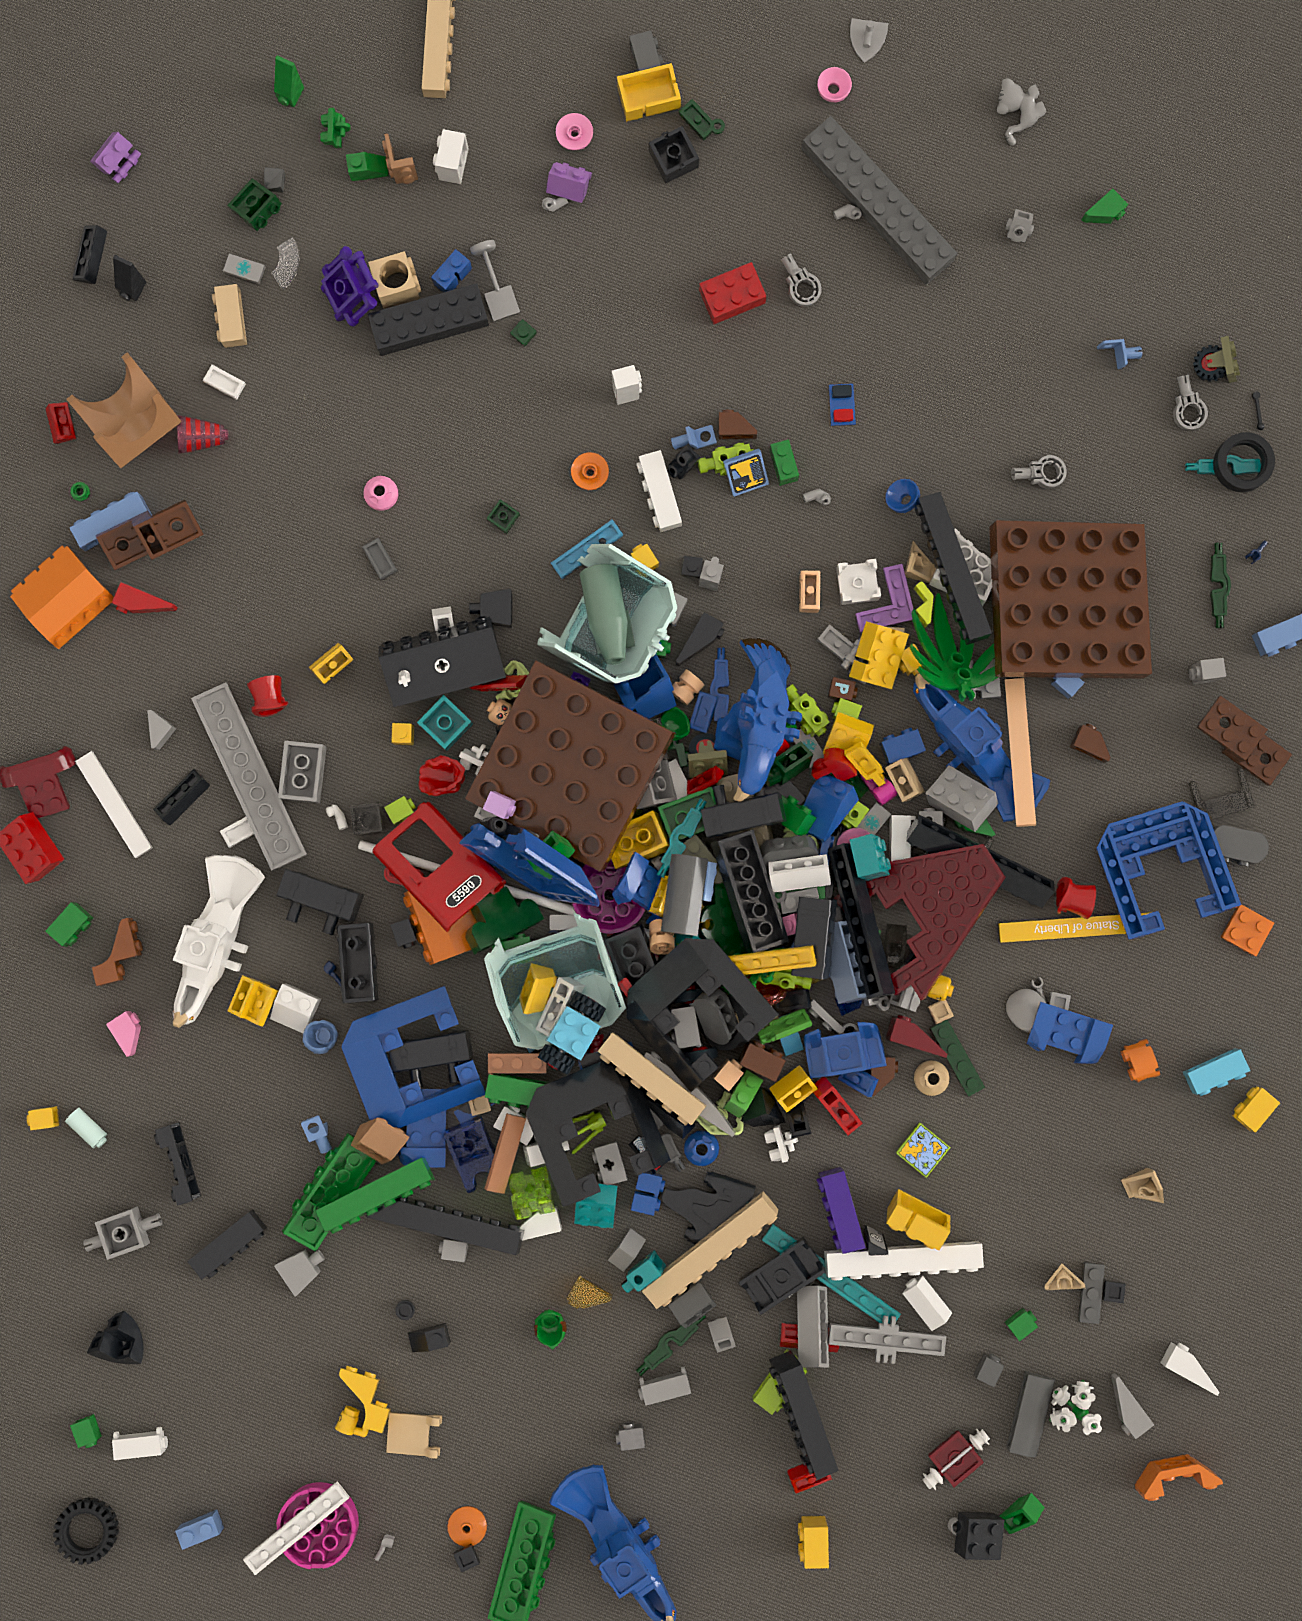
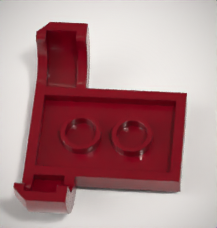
M63 746L60 750L9 767L0 766V782L3 788L18 785L28 812H33L37 819L70 808L57 773L75 765L76 759L72 749Z

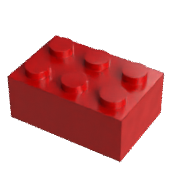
M752 262L699 283V292L713 325L763 305L766 302L767 296Z
M33 812L19 815L0 831V847L25 884L39 881L65 860Z

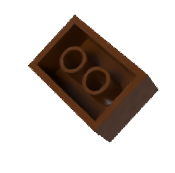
M754 1039L752 1042L749 1041L745 1044L737 1062L776 1082L786 1061L782 1058L783 1054L773 1048H770L769 1051L764 1049L765 1045Z

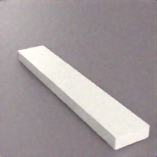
M91 751L76 760V764L133 856L138 858L151 850L153 847L94 752Z
M337 1481L245 1556L243 1561L254 1575L258 1574L348 1500L350 1496Z

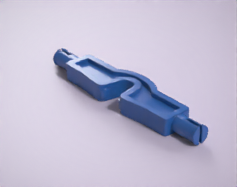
M717 648V659L714 661V679L710 686V694L719 697L714 711V722H718L719 718L725 717L728 714L729 695L719 694L717 691L720 687L729 686L728 660L725 659V648H722V655L721 648Z

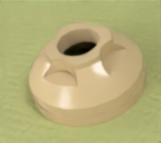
M933 1060L925 1061L917 1067L914 1073V1082L920 1092L929 1096L941 1094L948 1087L949 1073L940 1062ZM931 1073H936L939 1077L938 1083L934 1085L928 1082V1076Z

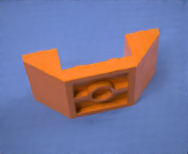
M1189 1454L1150 1461L1137 1480L1135 1489L1145 1500L1155 1501L1159 1497L1164 1496L1161 1480L1172 1481L1178 1476H1193L1205 1489H1215L1217 1485H1221L1223 1482L1211 1469Z

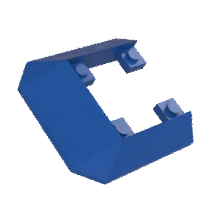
M1182 801L1108 824L1096 850L1128 940L1144 937L1165 929L1159 911L1141 916L1129 882L1130 879L1145 875L1140 857L1175 847L1181 864L1198 859L1211 894L1194 900L1200 918L1219 914L1241 905L1208 813Z
M479 824L459 843L529 890L557 901L596 907L600 904L598 895L582 868L525 829H523L521 834L518 833V835L509 834L505 841ZM527 859L553 877L548 879L535 872Z
M445 986L352 1022L341 1047L370 1120L377 1117L383 1118L392 1127L401 1128L485 1095L486 1092L473 1059L454 1066L460 1081L459 1084L424 1097L418 1080L402 1087L398 1086L386 1055L387 1051L404 1045L398 1027L432 1014L436 1018L440 1031L459 1024Z

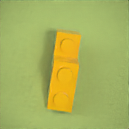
M346 1366V1369L341 1368L339 1372L340 1378L364 1404L366 1415L363 1428L383 1433L390 1408H386L387 1404L376 1401L375 1404L372 1403L379 1383V1379H376V1374L365 1371L363 1375L357 1373L358 1369L351 1366Z

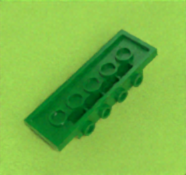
M347 1133L338 1148L335 1147L334 1150L330 1149L325 1156L326 1162L322 1167H317L314 1172V1180L312 1183L308 1182L303 1189L304 1195L302 1198L294 1201L292 1205L293 1215L282 1230L283 1234L315 1252L328 1234V1232L324 1231L316 1210L356 1191L376 1162L375 1159L351 1146L355 1136Z
M524 1501L518 1502L487 1619L492 1621H528L530 1612L538 1607L540 1597H537L539 1589L541 1590L545 1583L543 1573L550 1564V1558H548L549 1550L551 1551L554 1548L556 1541L553 1538L554 1532H552L556 1514Z

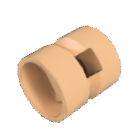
M686 669L679 677L680 681L672 685L674 688L672 692L679 701L688 706L694 699L693 694L699 693L705 685L698 677Z
M656 919L649 923L650 951L658 955L669 954L675 948L674 933L662 932V919Z

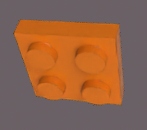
M1241 904L1234 911L1220 938L1256 957L1274 922Z

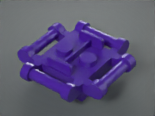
M344 246L340 250V254L330 264H326L322 268L324 278L321 280L323 285L320 288L326 294L335 312L336 320L342 321L346 319L347 323L354 327L366 312L377 306V301L371 296L370 292L378 288L379 284L377 280L373 279L364 261L365 256L363 252L358 251L352 255L351 249ZM363 300L364 304L353 314L352 309Z

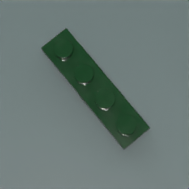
M948 1019L931 1027L930 1030L938 1045L947 1053L946 1059L967 1097L984 1089L983 1082Z

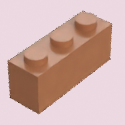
M540 1052L488 1053V1073H547L548 1065L537 1058Z

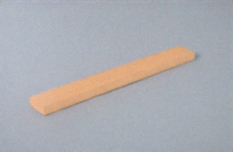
M1024 678L1005 679L1016 827L1036 826Z

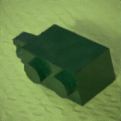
M800 741L777 756L765 782L766 785L769 787L776 783L783 785L810 766L813 753Z

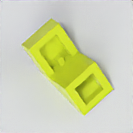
M921 581L914 587V590L923 600L924 604L915 611L923 626L927 627L931 622L934 595Z

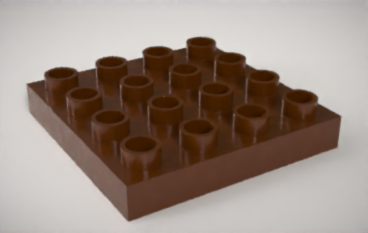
M996 520L989 527L995 677L1144 679L1152 674L1144 524Z
M535 660L465 799L481 808L484 807L490 791H496L515 800L514 806H516V810L513 816L504 819L505 821L516 827L531 830L540 835L539 839L542 841L551 831H554L566 838L575 849V852L571 855L572 857L602 872L605 871L676 733L550 666Z

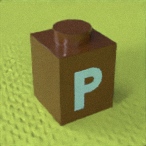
M833 677L828 698L835 700L842 698L851 702L852 698L856 699L858 688L855 687L856 682Z

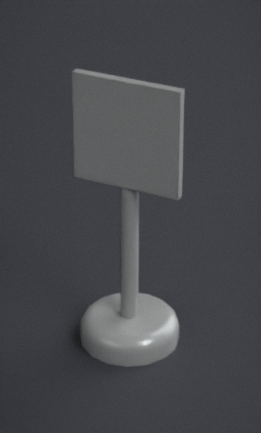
M487 240L472 246L470 252L474 256H484L495 288L494 291L484 295L493 321L520 313L511 285L499 288L488 253L495 249L496 243L494 240Z

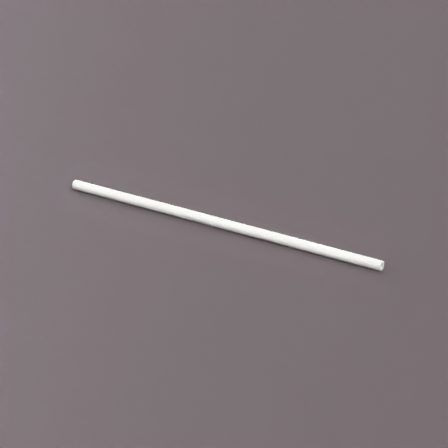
M361 840L358 849L372 853L376 844ZM400 852L412 866L434 872L441 866L440 864ZM504 885V887H508L514 898L521 900L531 899L537 905L574 916L573 912L575 913L572 905ZM644 928L647 937L650 940L649 929Z

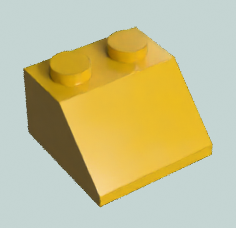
M533 963L530 964L519 996L523 1014L544 1010L551 996L550 990L552 987H555L557 981L552 968Z

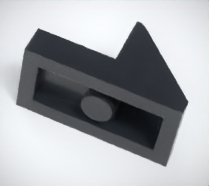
M801 1101L790 1111L786 1112L792 1138L811 1134L804 1102Z

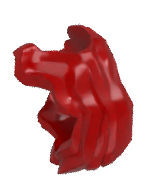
M442 755L428 759L420 767L419 790L431 796L458 792L465 780L464 766L457 760Z

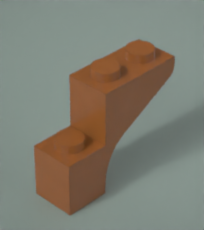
M125 918L120 921L110 957L104 963L92 967L96 986L124 980L125 970L119 961L141 956L143 947L140 939L138 940L137 938L138 926L136 921H133V918Z

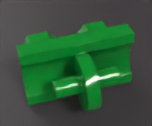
M328 108V113L321 115V123L324 127H328V131L320 134V140L325 145L342 148V137H345V132L351 130V125L346 123L345 117L335 112L334 108Z

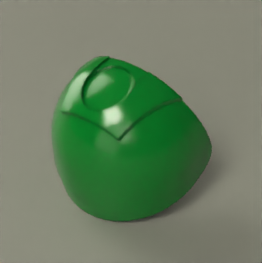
M677 707L665 711L658 724L676 733L672 741L681 740L690 732V722L687 715Z

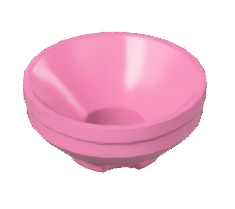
M828 68L819 76L818 92L826 101L840 102L850 93L852 87L851 78L841 68ZM836 85L839 91L836 94H832L829 92L828 87Z
M373 477L364 487L365 501L375 510L384 511L390 509L398 499V488L388 477ZM377 486L385 488V493L382 496L374 494V489Z

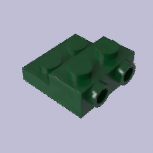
M251 178L227 206L241 217L246 224L258 231L267 225L268 219L272 214H277L280 211L282 203L275 194Z

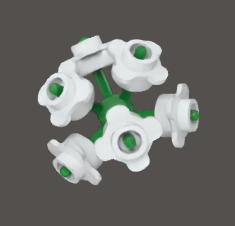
M1081 1380L1077 1381V1385L1072 1384V1387H1075L1074 1393L1077 1394L1072 1396L1071 1401H1069L1070 1393L1067 1391V1385L1063 1388H1056L1052 1394L1054 1399L1051 1404H1059L1060 1406L1068 1404L1073 1409L1069 1411L1065 1407L1062 1408V1411L1061 1409L1055 1411V1408H1052L1053 1413L1050 1414L1049 1420L1053 1426L1057 1425L1058 1430L1062 1426L1064 1432H1069L1070 1427L1076 1425V1419L1082 1421L1083 1432L1086 1435H1089L1091 1432L1099 1433L1102 1430L1100 1426L1101 1416L1099 1414H1089L1088 1411L1091 1402L1095 1401V1395L1090 1393V1389L1094 1387L1089 1386V1382Z

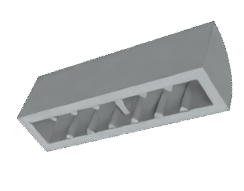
M804 1286L797 1291L798 1361L802 1364L803 1368H829L827 1287Z

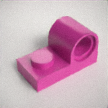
M860 774V777L881 806L898 795L888 779L884 778L885 784L879 787L873 779L870 781L865 780Z

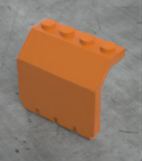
M63 545L52 554L54 556L53 559L48 557L38 566L39 571L35 569L24 578L26 583L20 582L11 590L13 594L10 596L30 623L58 649L112 603L114 598L88 571L75 553L68 546L64 547Z
M409 891L404 893V904L410 909L411 923L413 926H416L418 931L416 933L417 940L423 945V956L425 961L429 962V965L471 950L465 937L467 930L477 922L471 910L446 932Z

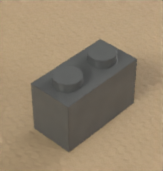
M651 30L629 36L630 48L637 72L664 65L662 55L657 53V48H659L657 38L653 37Z
M699 1282L698 1284L691 1285L682 1296H676L668 1306L680 1325L686 1329L717 1305L706 1288Z

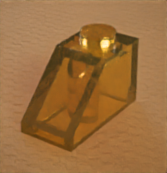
M578 1276L566 1299L569 1300L568 1303L574 1308L578 1309L581 1307L585 1309L610 1302L612 1294L585 1278Z

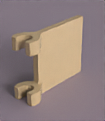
M389 1412L386 1453L438 1458L440 1456V1447L428 1446L430 1426H440L442 1424V1415Z

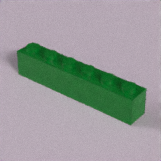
M420 1158L316 1210V1213L324 1231L334 1234L343 1229L342 1226L347 1223L352 1225L361 1220L360 1217L365 1214L370 1216L377 1213V1208L383 1205L386 1208L395 1204V1199L401 1196L404 1199L413 1195V1190L417 1188L422 1190L431 1185L430 1182L435 1180L426 1159Z

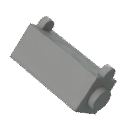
M713 557L711 561L705 560L699 580V587L717 592L724 565L719 564L718 557Z
M685 1366L681 1367V1372L644 1381L643 1378H639L641 1388L638 1389L640 1400H644L646 1406L691 1394Z

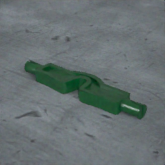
M1214 543L1215 554L1211 556L1210 580L1222 585L1221 589H1213L1210 592L1212 616L1216 617L1217 629L1224 628V617L1227 615V596L1231 590V580L1227 574L1226 555L1222 551L1223 543Z
M706 1315L686 1329L680 1325L677 1329L664 1333L659 1339L657 1347L644 1357V1363L636 1369V1372L642 1376L649 1368L654 1370L660 1363L669 1358L673 1351L668 1346V1342L672 1340L678 1346H682L699 1329L698 1324L706 1318Z

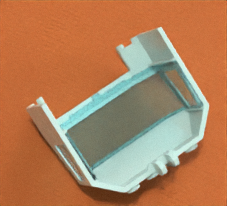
M592 544L587 549L588 555L585 558L581 556L577 561L586 567L597 564H613L617 567L625 610H629L635 646L626 648L625 661L613 665L606 664L602 654L598 655L596 642L589 628L584 596L581 598L561 637L559 638L541 627L540 633L543 636L538 639L537 645L604 682L616 684L644 674L648 669L650 658L656 654L657 650L663 651L664 647L659 644V641L662 639L668 641L670 638L666 634V628L676 617L677 604L671 581L611 544Z
M573 912L577 927L504 951L498 938L492 952H488L484 958L496 1006L515 1046L539 1050L545 1044L552 1045L545 1040L547 1038L545 1034L536 1030L543 1011L523 1014L519 996L531 963L552 968L557 980L559 977H571L585 985L582 994L606 1008L599 1022L592 1020L601 1026L600 1029L612 1025L626 1009L621 990L617 984V977L596 920L582 918L579 914Z

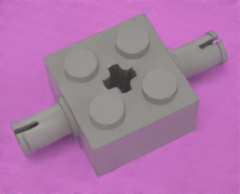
M137 1206L95 1222L99 1235L83 1241L84 1246L92 1243V1245L85 1247V1250L89 1252L103 1246L108 1260L150 1244L146 1230L162 1226V1220L154 1222L161 1218L158 1213L142 1219Z

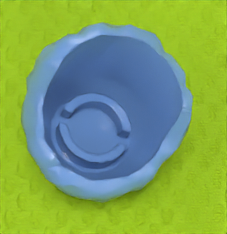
M326 1020L309 1023L303 1033L304 1046L314 1054L327 1053L337 1042V1029L333 1023Z

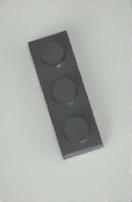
M1083 1263L1082 1282L1085 1284L1086 1289H1081L1079 1322L1099 1324L1104 1264Z

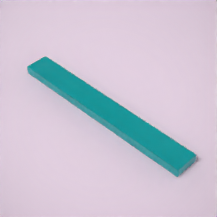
M773 1223L762 1238V1241L779 1253L785 1251L788 1246L797 1241ZM816 1254L818 1259L825 1267V1260ZM824 1273L817 1278L879 1323H882L883 1315L888 1316V1324H890L891 1316H895L897 1321L901 1315L896 1309L848 1276L843 1277L842 1280H831V1277L828 1278Z

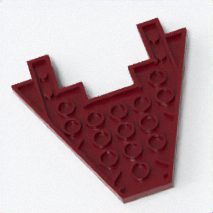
M984 844L890 861V875L868 881L865 880L870 898L877 894L886 909H889L903 899L922 929L921 932L906 941L917 958L891 974L895 990L894 995L897 996L912 986L920 1000L926 998L1006 878ZM837 895L834 899L837 900V904L843 910L840 895Z

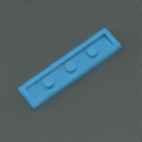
M610 520L551 562V565L560 578L563 579L583 565L577 560L581 556L585 558L588 555L587 549L592 544H600V538H605L606 544H612L620 539L623 533L615 522Z

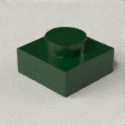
M523 319L510 332V335L524 347L537 334V331Z

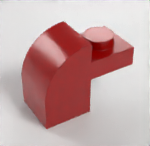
M829 748L825 750L824 758H819L813 762L811 775L816 780L832 773L837 779L845 781L856 776L857 769L845 756V750Z

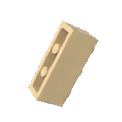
M237 284L214 287L215 294H212V299L217 307V312H214L216 324L219 323V330H217L218 342H221L225 348L247 345L240 288Z

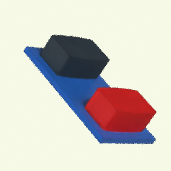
M853 384L829 385L831 426L856 425Z

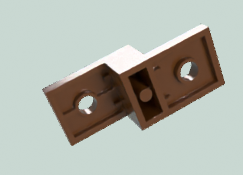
M183 500L154 515H150L147 510L97 534L96 538L114 570H117L147 554L153 560L204 534L186 500ZM180 521L182 522V528L174 530L172 523ZM125 540L128 542V546L125 549H120L117 547V543Z
M1221 695L1218 696L1197 726L1199 730L1224 747L1222 750L1224 755L1268 786L1272 784L1292 756L1290 752L1265 735L1268 730ZM1221 718L1228 720L1229 725L1227 728L1221 727ZM1262 754L1268 755L1269 762L1267 764H1263L1260 761Z

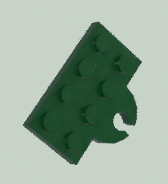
M714 883L712 903L706 905L700 914V922H705L709 919L710 926L707 929L701 927L698 931L704 939L714 940L728 956H732L735 953L746 954L724 883Z

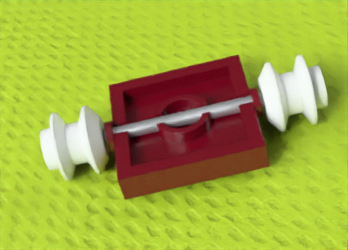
M976 1429L977 1434L975 1436L969 1434L971 1441L969 1443L957 1430L928 1454L929 1458L938 1468L937 1470L930 1468V1474L928 1475L923 1473L925 1478L922 1480L929 1489L933 1487L936 1490L935 1485L937 1483L943 1484V1478L941 1477L943 1475L955 1488L984 1463L974 1450L976 1447L977 1450L983 1451V1444L990 1445L988 1443L990 1438L983 1429L981 1431Z

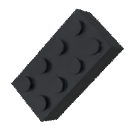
M643 924L607 936L604 939L619 981L626 977L633 986L658 963L654 953L650 951V942Z

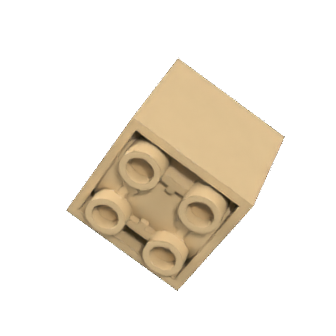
M405 251L368 262L373 279L377 280L379 287L376 289L384 309L420 299L418 293L422 291L411 257L407 258ZM404 273L408 276L407 281L401 287L389 288L385 286V281L391 274Z

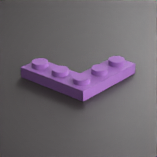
M903 564L883 568L892 605L856 613L859 633L863 632L866 621L884 627L913 621L911 614L913 605Z

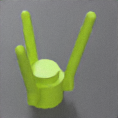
M593 1111L587 1115L572 1119L573 1123L589 1119L587 1120L589 1125L577 1131L578 1135L589 1129L594 1131L572 1151V1154H575L593 1137L603 1131L606 1123L600 1112L595 1114Z

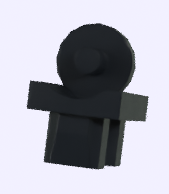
M688 443L668 465L667 471L673 478L678 477L681 480L701 457L692 450L691 445Z

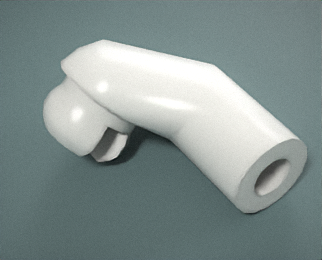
M337 805L326 808L329 817L335 816L339 830L348 828L345 815Z

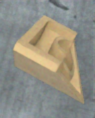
M913 541L904 572L905 577L930 583L936 570L935 565Z
M1146 1168L1121 1180L1129 1198L1135 1197L1164 1203L1163 1188L1154 1170Z
M1063 1264L1059 1266L1045 1284V1290L1086 1289L1085 1284Z

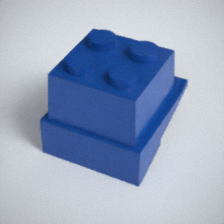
M657 654L650 658L648 669L644 674L614 684L623 705L631 710L635 709L637 713L648 719L677 706L672 692L674 688Z

